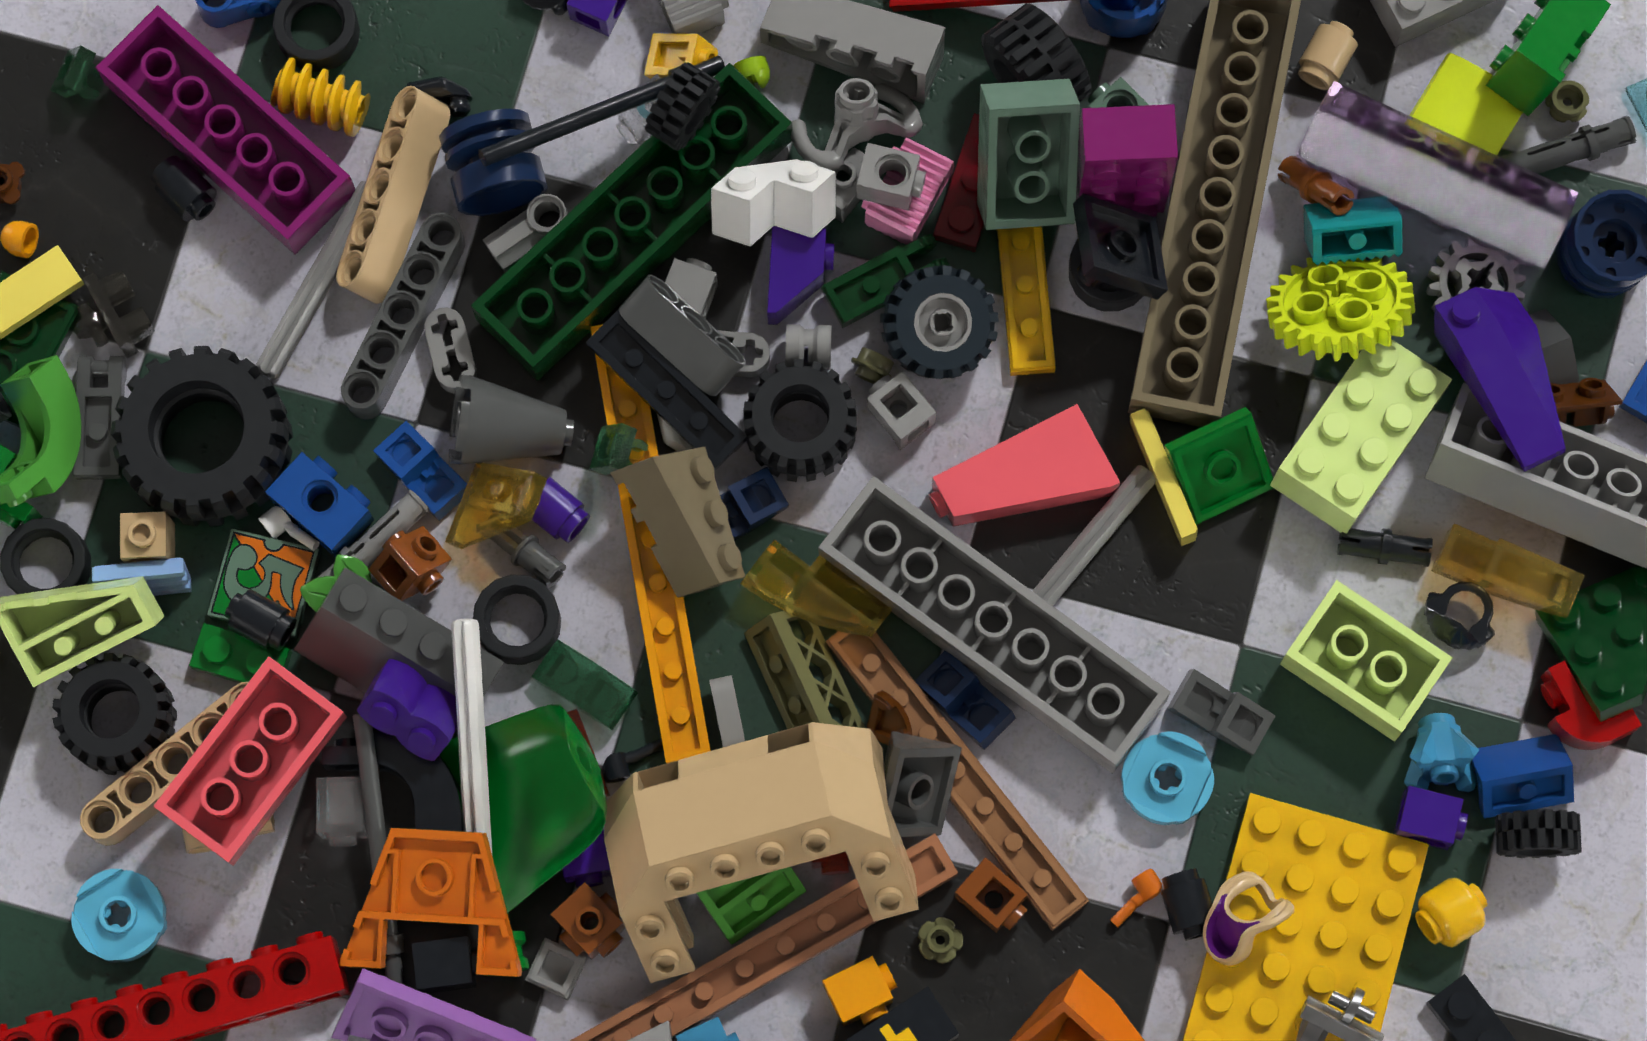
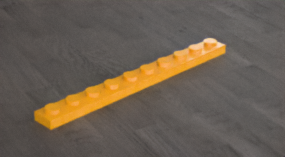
M603 324L590 326L591 334L593 335ZM595 354L615 471L645 459L659 456L650 406ZM621 483L618 485L664 756L666 763L709 752L711 751L684 597L677 598L651 550V547L657 543L645 521L636 522L630 511L633 507H636V504L625 484Z

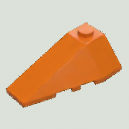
M1078 969L1050 992L1010 1041L1145 1040L1115 1000L1081 969Z

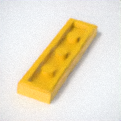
M1042 226L997 229L1010 376L1054 373L1056 367Z

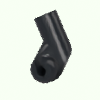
M438 76L407 83V86H414L435 99L446 102L453 117H464L471 111L470 102L472 101V96L469 90L445 77Z

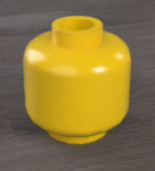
M1448 878L1420 897L1418 901L1419 911L1415 913V918L1422 933L1433 944L1440 942L1444 946L1454 947L1484 927L1486 922L1484 908L1488 904L1483 892L1474 883L1467 885L1458 878Z

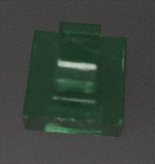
M81 45L68 50L50 90L65 98L75 94H79L85 99L97 98L100 92L92 89L87 83L89 74L102 79L95 68L98 64H92L96 53Z
M623 423L602 426L589 469L603 475L611 474L610 472L632 465L629 460L631 449L636 452L647 451L648 445L643 440L635 439L636 428Z

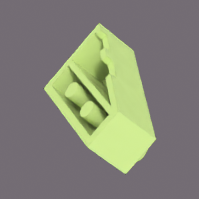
M143 576L0 597V627L33 687L156 626L165 617Z

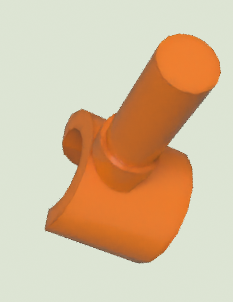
M1148 869L1131 880L1138 894L1131 897L1110 919L1118 928L1138 907L1160 894L1162 883L1153 869Z

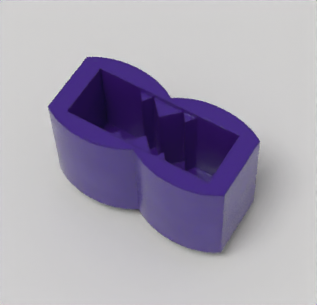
M388 659L373 678L357 708L359 715L369 725L383 733L396 736L407 750L430 761H435L448 745L457 728L456 697L438 686L427 684L425 679L415 669L394 659Z

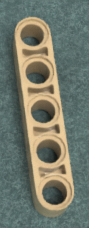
M410 85L403 88L392 103L336 273V280L339 286L375 304L384 301L403 263L441 148L439 135L443 129L448 127L451 115L450 108L446 104Z
M241 682L235 685L89 801L82 809L80 815V825L83 831L99 844L105 846L116 845L156 815L159 810L153 807L177 776V774H170L168 772L170 759L177 754L184 753L188 755L189 760L204 741V735L208 728L218 723L248 682ZM140 783H150L152 792L147 801L137 804L133 803L131 795L133 789ZM104 812H114L115 822L113 827L107 832L98 833L95 829V822L98 816Z

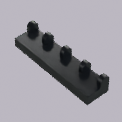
M618 310L586 341V345L693 449L705 447L708 458L711 460L715 470L747 441L748 436L681 371L623 319Z

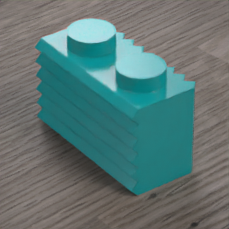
M1393 195L1352 199L1350 201L1354 202L1353 206L1342 216L1333 214L1319 203L1304 204V239L1311 258L1317 266L1321 262L1327 265L1330 261L1336 264L1339 260L1345 263L1348 259L1354 262L1357 258L1363 261L1366 257L1372 260L1375 256L1381 259L1384 255L1390 258L1393 254L1399 257L1403 253L1402 215H1400Z

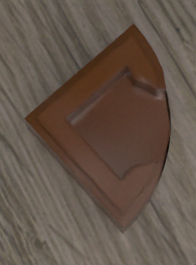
M883 690L875 693L867 728L871 729L876 739L888 745L892 731L912 735L910 720L901 704Z

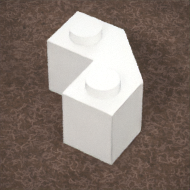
M798 159L735 167L711 188L712 234L750 247L773 226L813 238L836 217V172L817 166L811 161H801Z

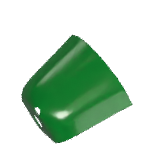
M558 704L538 707L485 726L492 856L507 914L585 851L601 834L606 822L607 804L601 769L587 741L566 710ZM458 737L450 740L439 755L449 768L461 790Z

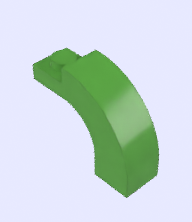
M58 355L27 363L0 384L18 417L21 430V443L18 455L12 465L0 474V504L7 503L9 507H14L28 499L55 493L66 481L76 462L81 441L80 408L72 381Z

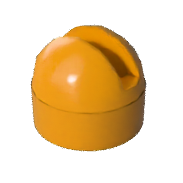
M12 221L4 226L1 231L0 241L8 253L22 258H29L37 247L39 231L36 224L25 221Z

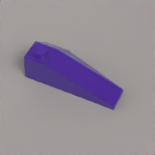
M1474 287L1435 305V337L1524 472L1564 454L1566 447L1538 329L1515 293Z

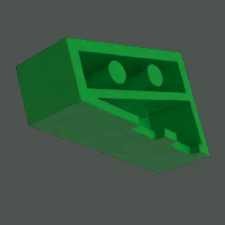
M1535 0L1534 4L1540 7L1534 17L1529 13L1525 15L1512 33L1518 39L1514 46L1510 48L1505 44L1490 63L1489 67L1494 69L1495 72L1486 86L1529 117L1566 75L1563 72L1570 62L1573 63L1581 52L1580 48L1586 39L1592 35L1611 6L1606 0Z

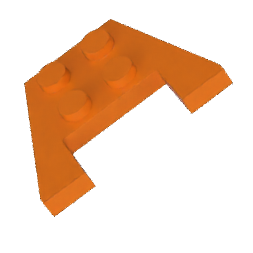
M391 828L369 883L371 887L365 903L355 919L351 939L341 955L340 966L385 968L388 920L478 925L476 974L522 976V967L487 834L481 832Z

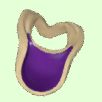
M1245 871L1229 878L1218 890L1204 922L1203 940L1208 953L1214 960L1227 966L1236 965L1244 961L1251 953L1255 935L1274 928L1294 914V905L1287 899H1275L1270 886L1254 872ZM1255 886L1271 911L1261 919L1250 921L1239 919L1230 911L1229 904L1238 894Z

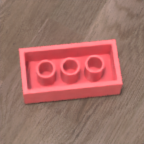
M268 656L153 807L234 866L347 717L341 709Z

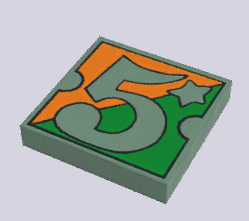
M231 529L207 615L212 619L229 622L230 619L225 617V612L232 598L237 593L244 595L247 590L252 589L289 609V615L297 619L291 638L297 639L307 605L300 592V588L314 579L321 555L320 550L312 551L303 545Z

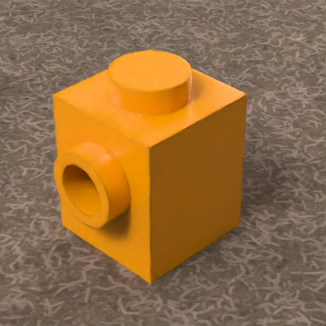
M873 956L822 980L823 987L843 1027L859 1019L862 1020L864 1025H867L888 1013L886 1006L893 1003V996L890 991L898 988L887 964L883 963L878 966Z

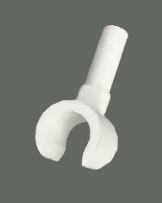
M279 506L272 507L258 518L274 539L287 531L291 537L312 551H315L320 544L318 540L298 528Z

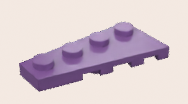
M363 968L331 1037L342 1041H348L350 1035L370 1039V1041H536V1038L523 1034L516 1029L506 1027Z

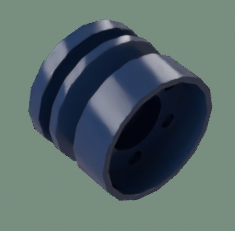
M505 108L473 114L455 121L443 129L439 135L442 150L446 153L444 158L447 168L455 171L450 181L460 213L473 216L503 213L529 204L535 197L544 194L548 190L540 156L531 153L534 148L486 167L479 158V149L532 129L527 112L520 109Z
M1607 190L1592 197L1562 227L1556 243L1557 264L1564 279L1578 292L1594 298H1614L1630 291L1647 276V198L1630 190ZM1601 242L1606 243L1607 251L1613 252L1610 257L1605 256V248L1598 246Z

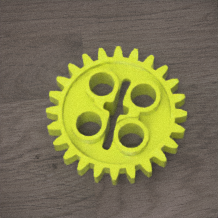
M1308 257L1306 258L1307 267L1302 268L1292 265L1290 266L1291 276L1280 274L1278 276L1279 285H1272L1270 287L1271 297L1266 299L1269 328L1274 329V338L1276 340L1284 339V347L1286 349L1298 345L1300 356L1307 354L1311 350L1315 351L1316 360L1323 358L1326 353H1332L1334 361H1339L1342 353H1349L1355 360L1358 359L1359 350L1365 349L1372 355L1376 354L1375 344L1380 343L1390 347L1392 345L1391 335L1397 337L1404 336V326L1412 325V314L1415 313L1412 282H1407V273L1405 271L1397 272L1395 262L1383 266L1382 258L1379 259L1378 257L1367 261L1366 258L1363 261L1357 258L1354 262L1348 259L1345 263L1339 260L1336 264L1330 261L1327 265L1321 262L1318 266L1313 262L1312 258Z

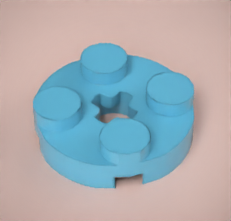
M1161 732L1158 735L1144 738L1132 747L1124 761L1121 771L1123 797L1130 804L1134 812L1149 822L1159 825H1178L1187 822L1204 808L1213 791L1214 773L1205 750L1193 738L1178 732ZM1168 766L1173 767L1176 770L1174 777L1180 780V785L1178 787L1170 786L1168 790H1163L1159 787L1160 781L1154 777L1155 772H1164Z
M123 869L101 871L89 878L81 886L76 896L78 899L74 905V912H72L71 918L74 934L79 943L88 952L108 962H129L144 956L154 948L167 929L166 904L162 893L150 879L134 871ZM117 903L121 908L129 906L131 914L127 916L128 923L123 927L117 923L110 926L107 920L113 915L111 907Z

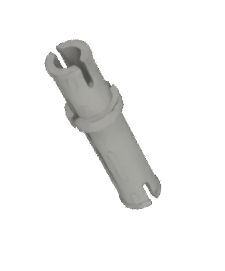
M409 490L358 541L349 548L345 546L338 553L358 558L369 568L383 551L382 546L391 536L401 530L406 533L430 510L416 493ZM334 562L318 577L334 576Z

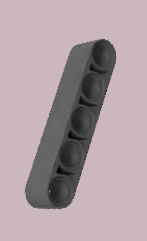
M434 213L423 222L343 379L341 395L350 413L356 418L363 420L373 419L380 415L386 407L425 329L424 324L428 315L434 311L463 254L465 240L460 224L455 217L448 213ZM446 230L454 234L452 241L446 245L440 246L432 243L433 237L440 231ZM428 269L435 273L433 279L427 284L419 285L412 282L413 276L420 270ZM409 308L415 311L411 321L405 324H398L392 321L394 314L400 309ZM388 347L395 350L393 358L387 363L380 364L372 360L373 355L380 348ZM366 386L375 389L374 396L368 402L357 403L353 401V395L357 389Z

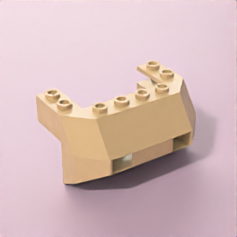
M811 722L635 772L606 801L607 814L604 825V842L619 914L650 983L695 971L694 962L688 949L694 947V935L678 898L845 851L874 922L919 910L915 873L888 806L883 749L871 729Z

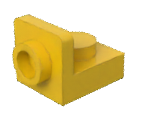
M653 33L644 75L655 81L668 76L669 70L689 62L692 65H696L718 56V49L699 34Z

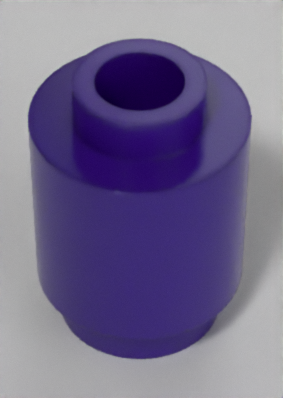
M551 477L543 482L539 479L535 480L521 498L525 502L522 512L556 540L561 537L565 542H571L582 531L590 518V514L584 510L585 505Z

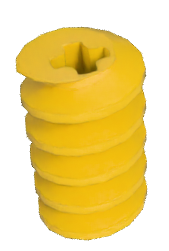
M290 57L277 75L271 93L270 105L274 108L278 104V109L283 114H290L294 110L296 118L300 120H306L311 116L312 123L317 126H321L327 121V126L332 131H339L344 127L346 136L355 137L363 125L370 105V93H367L366 96L361 95V81L355 80L351 88L347 90L345 89V75L340 74L333 84H329V71L327 69H322L315 79L312 78V64L306 63L300 73L295 72L296 59Z

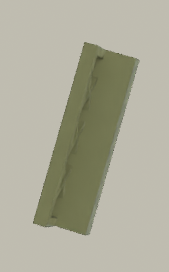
M809 605L769 614L744 632L787 729L811 722L865 728ZM799 621L806 637L804 642L794 636L788 622ZM810 662L820 667L824 676L823 683L813 677L809 669ZM829 703L839 708L843 717L842 724L832 719L828 710Z

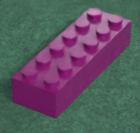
M159 5L95 67L109 89L294 255L348 202L356 190L349 174Z

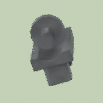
M1356 987L1350 998L1336 991L1332 992L1328 1003L1343 1010V1013L1308 995L1301 1009L1300 1018L1302 1020L1296 1041H1324L1328 1033L1345 1041H1382L1384 1034L1354 1019L1355 1016L1371 1024L1376 1014L1375 1011L1361 1004L1365 991Z

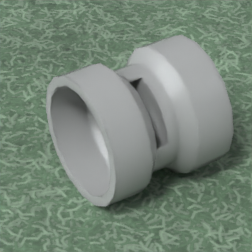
M787 324L786 367L794 366V359H804V365H812L813 361L823 364V370H831L832 325H818L814 329H804L800 324Z

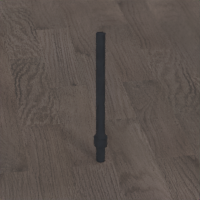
M716 56L694 66L714 77L725 67V64L720 56ZM681 66L669 70L668 76L479 149V158L486 167L656 100L660 90L663 91L666 87V81L669 77L672 79L674 71L677 68H681Z

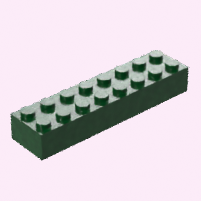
M728 63L713 77L720 82V91L716 95L718 98L711 106L712 111L709 116H706L703 120V126L701 129H697L696 136L688 141L687 146L681 147L677 151L654 136L648 138L471 305L476 321L537 381L591 331L590 326L598 325L648 275H651L712 217L711 188L735 167L769 163L792 141V122L731 63Z

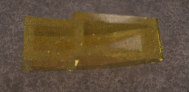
M1455 523L1447 531L1431 569L1432 572L1455 582L1475 583L1484 588L1489 595L1564 618L1568 617L1585 576L1499 538L1496 542Z
M775 539L740 583L766 602L791 615L844 633L872 637L892 611L890 607L821 555L809 566Z

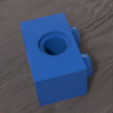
M301 452L270 485L265 493L274 505L282 508L290 519L306 533L318 540L320 545L336 558V555L339 554L338 552L345 546L349 548L374 521L370 511L367 509L371 502L353 485H350L345 490L337 483L334 478L338 473L320 456H317L312 461ZM327 493L334 496V502L328 510L318 512L312 509L313 500L318 495Z

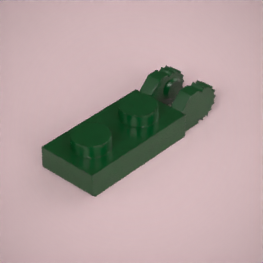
M929 234L903 247L898 245L821 286V291L841 327L845 328L885 307L886 305L883 303L886 296L890 295L894 290L893 286L899 280L907 277L909 273L915 271L909 260H914L921 255L927 254L937 246L936 244L938 243L934 236ZM946 258L932 261L920 269L950 265Z

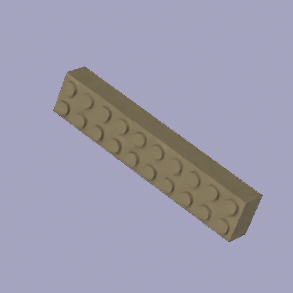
M1209 0L1161 241L1168 291L1158 300L1150 298L1128 413H1134L1145 408L1149 411L1152 418L1203 427L1221 418L1301 0Z

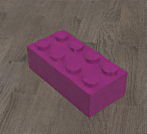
M1175 104L1082 108L1079 123L1076 200L1084 193L1152 217H1156L1157 213H1164L1178 159Z

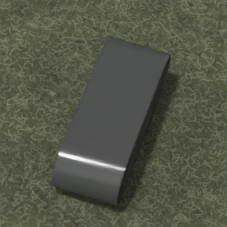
M648 275L619 307L621 316L634 330L708 395L717 396L746 364L744 356L730 341L656 276Z

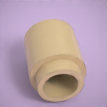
M1331 21L1330 24H1320L1299 60L1301 66L1298 71L1299 77L1309 85L1321 90H1329L1332 83H1338L1358 47L1357 41L1353 38L1354 32L1348 26L1337 21Z

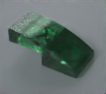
M558 639L531 676L540 685L572 703L579 711L610 730L614 729L638 694L628 684Z

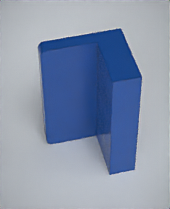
M1556 734L1478 748L1480 750L1470 762L1478 778L1479 808L1484 819L1496 817L1497 814L1505 812L1528 811L1574 802L1573 764L1559 736Z

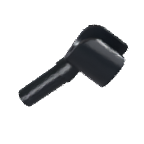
M659 739L627 753L618 752L610 754L603 764L605 781L611 784L627 780L630 777L628 764L637 763L663 750L661 741Z

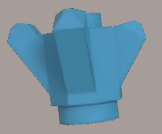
M1433 713L1421 718L1418 722L1419 728L1416 742L1409 756L1412 760L1404 780L1407 787L1413 786L1427 790L1429 783L1432 781L1437 785L1455 783L1459 791L1470 792L1474 790L1478 783V778L1470 762L1480 749L1461 733V728L1456 724L1454 716L1448 713Z

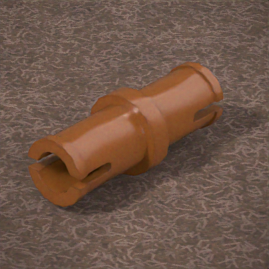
M1296 156L1285 158L1279 165L1278 170L1284 172L1278 173L1279 180L1297 189L1301 198L1309 203H1319L1337 216L1346 214L1353 206L1354 202L1344 197L1354 198L1353 191L1333 181L1331 174L1322 168H1312Z

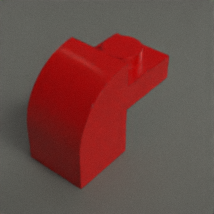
M1565 660L1548 668L1541 676L1543 684L1540 685L1546 702L1552 709L1558 708L1561 713L1554 717L1547 724V727L1552 734L1559 736L1561 742L1568 746L1581 750L1604 748L1634 733L1642 726L1633 708L1600 722L1584 697Z

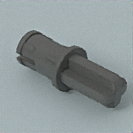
M499 514L493 516L486 524L484 531L487 537L511 555V563L514 566L521 565L547 588L554 586L564 574L563 571L566 570V565L538 544L539 539L535 535H525Z

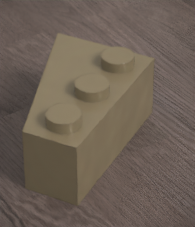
M705 447L654 456L610 472L616 485L625 484L635 502L636 507H633L630 511L636 522L645 521L657 543L651 547V550L677 598L703 592L745 577L741 564V553L735 545L728 522L727 508L721 500L714 477V466L708 458Z

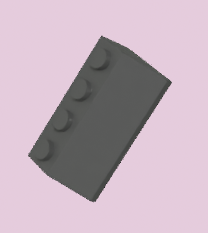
M345 567L333 583L294 651L364 693L367 692L373 678L387 660L394 659L415 669L425 679L427 684L438 686L455 696L452 631ZM481 649L484 697L504 662ZM456 728V730H455V732H454L452 738H455V737L458 736V730H457V728Z

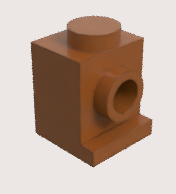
M986 857L954 894V898L960 904L962 903L995 933L1002 926H1005L1010 931L1028 911L1022 905L1028 894ZM989 893H997L1001 896L1003 903L999 908L992 909L986 905L985 897Z

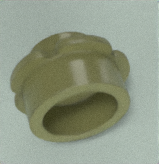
M1561 81L1545 98V104L1550 108L1549 114L1556 121L1562 123L1567 120L1577 122L1587 113L1586 106L1589 104V95L1578 82ZM1569 99L1571 101V105H1564L1563 100Z
M862 347L857 358L852 357L851 359L852 364L858 366L854 374L871 384H875L882 377L890 375L889 373L894 365V362L889 358Z
M939 917L934 922L927 921L918 932V938L920 939L918 948L922 956L927 960L934 959L941 964L948 963L956 957L957 950H960L963 946L962 932L956 929L955 923L948 918ZM938 936H942L945 939V942L941 945L936 943Z

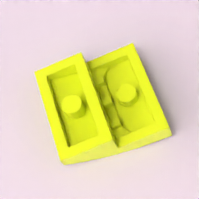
M1448 53L1403 126L1436 151L1447 150L1479 175L1487 173L1523 112L1486 86L1492 77L1491 73L1464 58Z

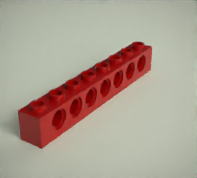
M317 931L297 937L295 939L297 945L281 950H279L277 944L260 947L250 952L251 959L234 963L233 958L219 959L206 964L207 971L192 976H189L188 971L171 973L160 978L162 985L144 989L143 984L123 987L115 991L117 998L100 1003L97 997L82 999L70 1004L71 1011L56 1016L53 1015L52 1010L34 1013L25 1017V1025L8 1029L7 1024H0V1041H59L61 1033L70 1027H75L78 1030L79 1041H192L349 995L351 992L344 966H340L341 954L337 940L331 935L324 937L322 931ZM292 962H303L306 967L304 979L296 985H287L283 977L285 968ZM248 975H258L261 981L259 992L252 998H242L239 994L241 980ZM203 988H212L215 992L214 1005L207 1011L198 1012L194 1007L195 995ZM167 1001L170 1006L168 1019L160 1025H152L149 1020L150 1008L156 1002ZM114 1014H121L125 1021L124 1030L115 1038H107L104 1033L106 1020Z

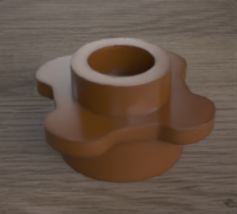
M12 162L9 165L0 164V178L5 179L4 184L0 185V203L12 205L21 198V178L25 175V170L19 162Z

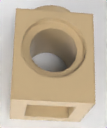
M166 511L120 513V559L124 563L175 558V523Z

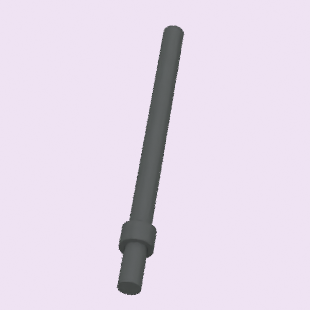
M359 714L353 715L373 875L387 837L373 727ZM388 920L385 977L405 985L401 953L406 952L403 933H398L397 920Z

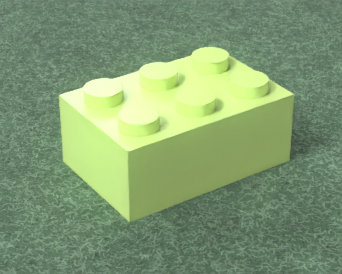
M1336 580L1285 654L1280 665L1395 742L1453 657Z

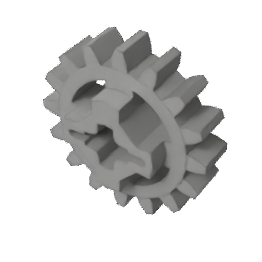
M1474 236L1468 237L1464 248L1456 240L1451 242L1448 248L1450 255L1440 251L1435 259L1438 266H1431L1427 275L1428 278L1436 281L1429 284L1426 290L1427 295L1438 296L1431 309L1435 312V305L1452 298L1447 286V277L1450 278L1448 282L1454 286L1455 296L1469 290L1470 284L1480 280L1483 275H1487L1483 281V286L1479 288L1504 291L1505 289L1506 292L1515 293L1522 303L1525 293L1516 288L1524 285L1526 276L1514 273L1521 263L1520 259L1508 261L1505 256L1509 247L1505 245L1498 251L1492 249L1493 238L1490 237L1486 239L1483 246H1477ZM1468 259H1479L1483 261L1469 262ZM1498 272L1503 277L1505 288L1498 284Z

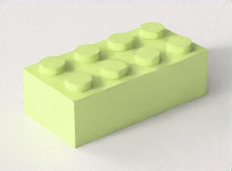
M1392 340L1390 347L1380 343L1375 344L1376 354L1373 355L1365 349L1361 350L1358 359L1354 360L1282 462L1270 484L1271 487L1340 533L1344 532L1347 534L1452 381V378L1394 340Z

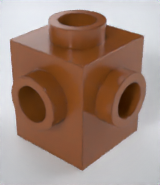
M422 526L407 534L401 530L391 536L382 546L383 551L368 570L389 594L403 601L419 592L425 596L434 591L443 582L444 577L441 573L451 562L452 558L428 530Z
M585 882L551 913L553 919L564 930L558 936L559 939L576 957L584 951L591 960L598 954L605 958L624 940L620 933L626 927L619 919L620 914L617 902L607 892L599 898ZM589 920H599L596 928L592 930L585 929V924Z

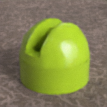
M765 56L749 57L733 65L754 87V83H758L761 89L767 86L770 80V68Z

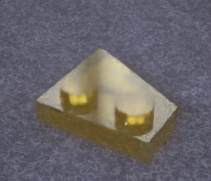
M475 463L445 542L458 549H464L532 521L547 478L533 471L487 463Z

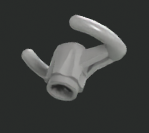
M853 78L843 82L835 92L834 127L825 150L821 151L814 147L807 135L806 124L800 119L792 121L791 140L798 154L805 161H811L817 166L836 171L843 165L848 150L855 145L869 141L874 136L884 133L911 138L922 129L923 122L916 106L910 98L899 90L884 83H879L873 87L865 79ZM878 99L892 105L900 113L879 104Z

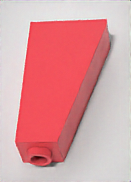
M1078 404L934 476L932 478V489L934 492L928 494L938 516L942 518L947 515L954 527L1110 497L1119 488L1120 480Z

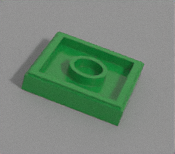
M1246 407L1164 445L1196 525L1274 489L1270 486L1273 476L1252 413Z

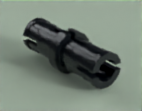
M1351 528L1347 534L1344 532L1339 533V540L1344 541H1340V544H1338L1337 555L1344 554L1377 559L1378 564L1385 565L1389 561L1429 567L1432 553L1428 552L1433 546L1432 538L1392 534V529L1385 528L1381 532Z

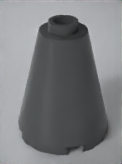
M471 375L459 376L458 379L461 387H456L449 437H456L455 449H449V463L463 465L560 455L563 446H571L574 420L567 419L565 409Z

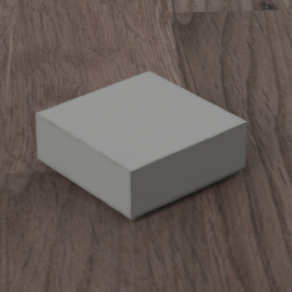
M544 938L525 980L569 1000L588 958L582 954L576 957L569 948Z

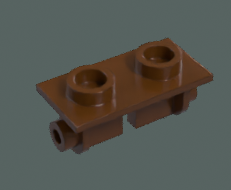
M1585 378L1576 383H1550L1559 421L1566 424L1567 413H1571L1570 423L1573 427L1605 424L1607 419L1614 417V405H1622L1623 400L1605 379Z

